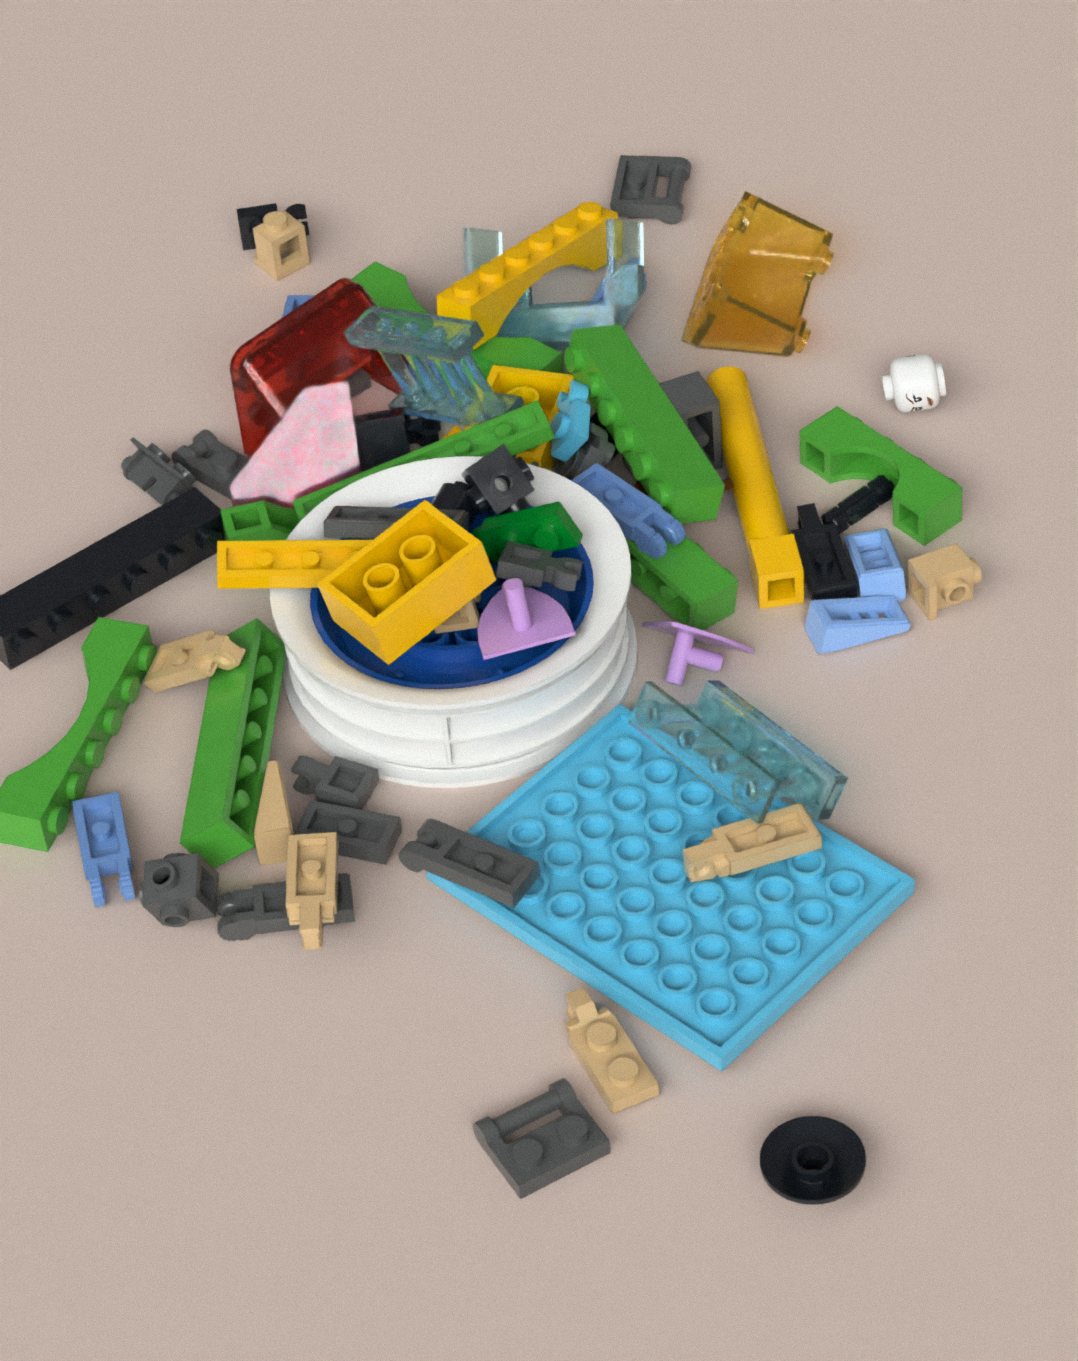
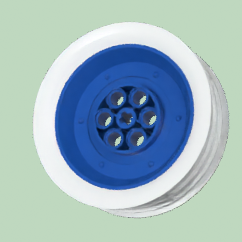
M455 456L433 458L402 464L366 476L342 488L317 505L299 522L286 540H374L324 537L323 522L335 506L415 508L424 500L431 504L444 483L454 484L455 481L466 483L461 474L465 469L483 457ZM527 464L534 476V480L530 483L535 490L525 497L530 505L524 509L559 501L583 534L579 546L555 551L552 554L554 558L567 557L583 562L580 580H577L575 591L562 590L548 582H543L541 587L530 586V588L549 595L563 606L570 617L576 635L486 660L483 659L479 647L477 628L437 634L433 630L388 665L333 621L319 588H270L273 620L286 650L283 669L286 696L292 713L301 728L313 742L330 756L341 757L378 769L379 779L404 785L428 788L472 787L506 781L542 769L617 705H622L632 685L636 671L638 654L636 631L631 614L627 608L632 578L630 552L626 538L610 511L595 496L573 481L547 469ZM495 480L497 489L505 491V485L501 481ZM487 512L482 515L478 513L468 530L469 533H473L475 528L483 524L485 518H489ZM489 559L492 570L496 577L498 564H493ZM496 577V581L481 592L480 602L475 603L480 617L491 598L502 589V584L507 579Z

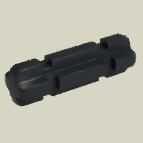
M884 475L877 476L868 482L867 486H862L837 504L838 507L833 506L821 516L822 525L835 523L840 535L849 528L848 524L850 526L854 525L879 507L878 504L883 505L893 498V488L895 487L893 482Z

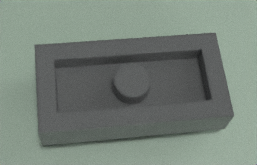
M311 800L294 835L337 832L339 843L338 855L386 865L402 832L401 818L397 816Z

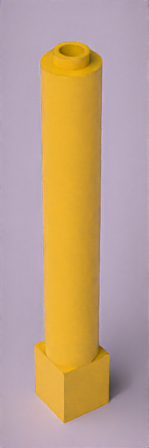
M721 367L708 376L706 383L720 401L722 453L728 476L734 485L731 488L750 557V574L759 608L764 609L804 603V569L794 534H790L747 376L737 367Z

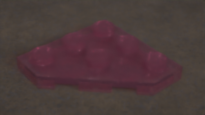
M348 381L305 386L230 484L233 507L265 500L282 507L294 508L293 500L361 473Z

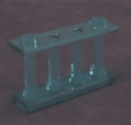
M371 305L343 332L351 346L378 350L402 390L388 404L390 409L402 407L403 414L474 427L520 408L524 404L521 396L493 392L471 355L472 347L485 336L477 321ZM400 354L404 355L417 378H414ZM426 359H430L444 383L439 381ZM453 363L457 364L470 387H466Z
M707 680L697 704H681L654 682L646 681L628 721L630 725L756 824L764 822L774 798H790L796 804H803L806 811L817 820L830 819L848 780V777L720 680Z

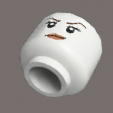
M929 354L896 358L890 364V374L882 375L885 400H894L897 410L901 413L936 408L940 397L946 396L942 363H935Z

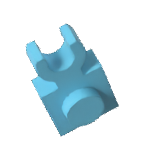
M576 380L570 382L569 394L559 393L557 408L560 412L554 416L550 424L555 439H552L551 456L567 462L589 439L591 405L586 403L589 387Z

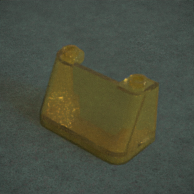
M745 191L710 251L681 341L701 349L782 357L791 356L793 351L801 353L811 333V330L806 328L807 319L801 315L813 278L817 273L823 275L833 258L834 253L828 250L833 234Z

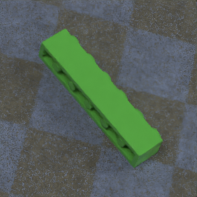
M618 324L573 329L570 346L566 348L564 354L566 369L569 373H572L576 381L588 385L589 394L587 399L598 414L600 423L606 427L615 441L617 450L623 454L629 463L635 479L640 481L651 499L662 505V509L674 516V519H678L681 524L716 520L725 484L622 326Z
M257 618L227 635L237 646L246 650L240 665L229 671L217 668L215 673L210 676L179 842L191 854L199 853L213 868L224 864L255 846L254 829L267 762L269 761L286 657L285 644L282 639Z

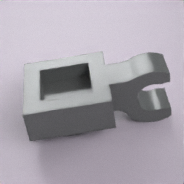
M299 756L291 768L292 773L299 775L293 784V789L306 795L316 793V801L360 810L363 809L379 783L378 769L337 756L334 757L330 765L320 763L308 756Z

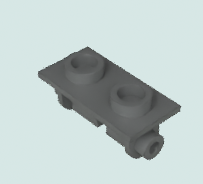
M132 437L130 441L138 450L133 456L126 457L122 462L121 468L125 478L133 482L144 492L147 491L161 505L194 488L192 484L196 481V478L178 462L172 468L168 465L171 459L159 447L151 443L146 448Z

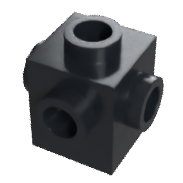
M504 444L465 469L461 474L470 487L466 495L471 504L480 515L487 512L489 517L523 510L530 505L525 497L535 490L530 483L534 480V476L528 465L521 457L514 459ZM495 480H499L505 485V491L497 489Z

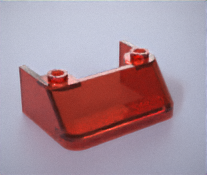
M350 278L337 280L241 345L232 357L230 375L244 454L284 477L289 482L297 478L292 445L307 436L313 427V401L362 368L370 374V379L400 397L408 400L413 396L406 344L362 285Z

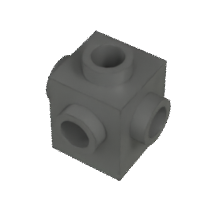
M171 853L163 859L145 861L144 881L139 886L141 904L163 926L182 927L187 925L189 921L214 918L217 914L219 873L199 853Z

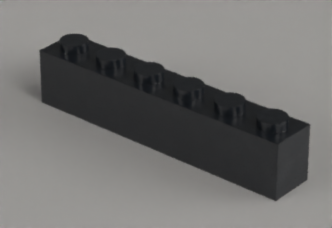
M194 487L0 595V661L9 670H12L93 624L98 617L103 618L216 554L217 541H226L221 509Z

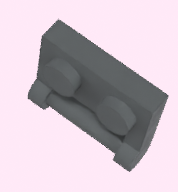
M620 155L610 202L611 210L618 212V217L631 219L639 217L660 218L666 224L679 223L682 220L684 210L681 203L684 183L690 178L691 163L682 157ZM659 176L669 178L666 198H655Z
M565 1078L550 1084L548 1092L494 1119L487 1116L473 1123V1130L481 1147L520 1199L610 1153L609 1139L579 1102L572 1086ZM557 1109L563 1115L508 1144L502 1139V1137Z

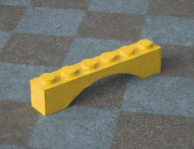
M596 202L581 203L573 210L555 219L554 222L531 234L522 242L507 249L498 257L480 266L479 269L437 294L438 340L472 352L498 334L507 315L519 298L546 273L560 266L571 264L596 271L618 256V212L602 208Z

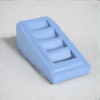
M884 528L844 536V545L856 581L859 597L894 595L898 602L905 600L904 570L888 529Z
M894 595L821 599L810 601L805 621V631L817 653L822 654L907 632L911 623ZM883 614L885 618H879L878 615Z

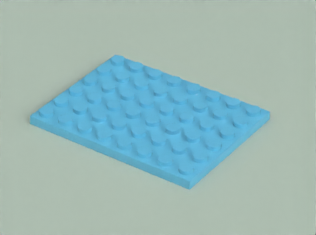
M621 704L617 705L467 831L469 834L539 862V878L515 908L426 871L429 881L721 1072L915 893L914 878L813 818L811 819L822 836L821 849L732 876L730 874L727 877H718L716 875L713 879L691 883L683 869V849L702 844L703 840L712 836V829L791 805Z

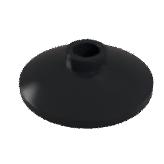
M805 1116L784 1122L767 1136L760 1151V1169L768 1186L781 1197L800 1204L818 1205L843 1198L857 1187L866 1168V1153L858 1135L845 1124L821 1116Z

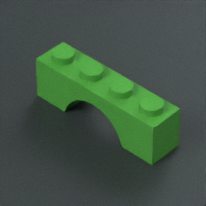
M838 406L799 430L800 464L830 484L849 479L871 481L879 475H884L888 480H891L895 486L893 488V526L923 546L962 521L963 487Z

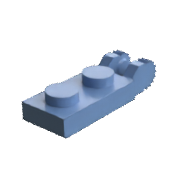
M593 464L571 480L595 496L613 515L624 536L630 541L634 540L638 549L644 554H648L649 557L658 559L667 553L666 550L668 549L666 548L667 544L665 541L672 545H677L685 539L686 531L678 519H674V516L662 509V505L600 464Z
M119 792L72 801L86 880L90 881L95 907L106 905L105 900L107 896L101 877L117 873L120 876L118 883L124 900L136 899L130 872L134 869Z

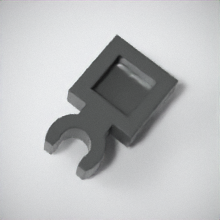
M508 541L498 560L496 577L507 580L512 578L521 579L523 587H541L543 582H548L559 589L575 591L577 580H580L583 562L567 557L554 558L552 557L553 551Z

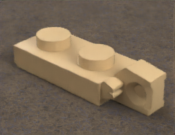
M212 630L162 644L155 655L143 684L156 693L212 676L217 668L229 671L239 666L246 650L232 642L229 636L218 635Z
M798 803L712 829V836L703 840L702 844L683 849V869L691 883L713 879L716 875L718 877H727L729 874L732 876L821 849L822 836L803 804Z
M337 832L288 835L285 904L289 924L299 925L303 950L323 949V923H334L335 914H337L339 851Z
M583 987L565 994L568 1002V1010L566 1012L571 1020L565 1023L569 1045L610 1112L614 1114L658 1096V1082L614 1013L611 1014L607 1007L596 1010L593 1000Z

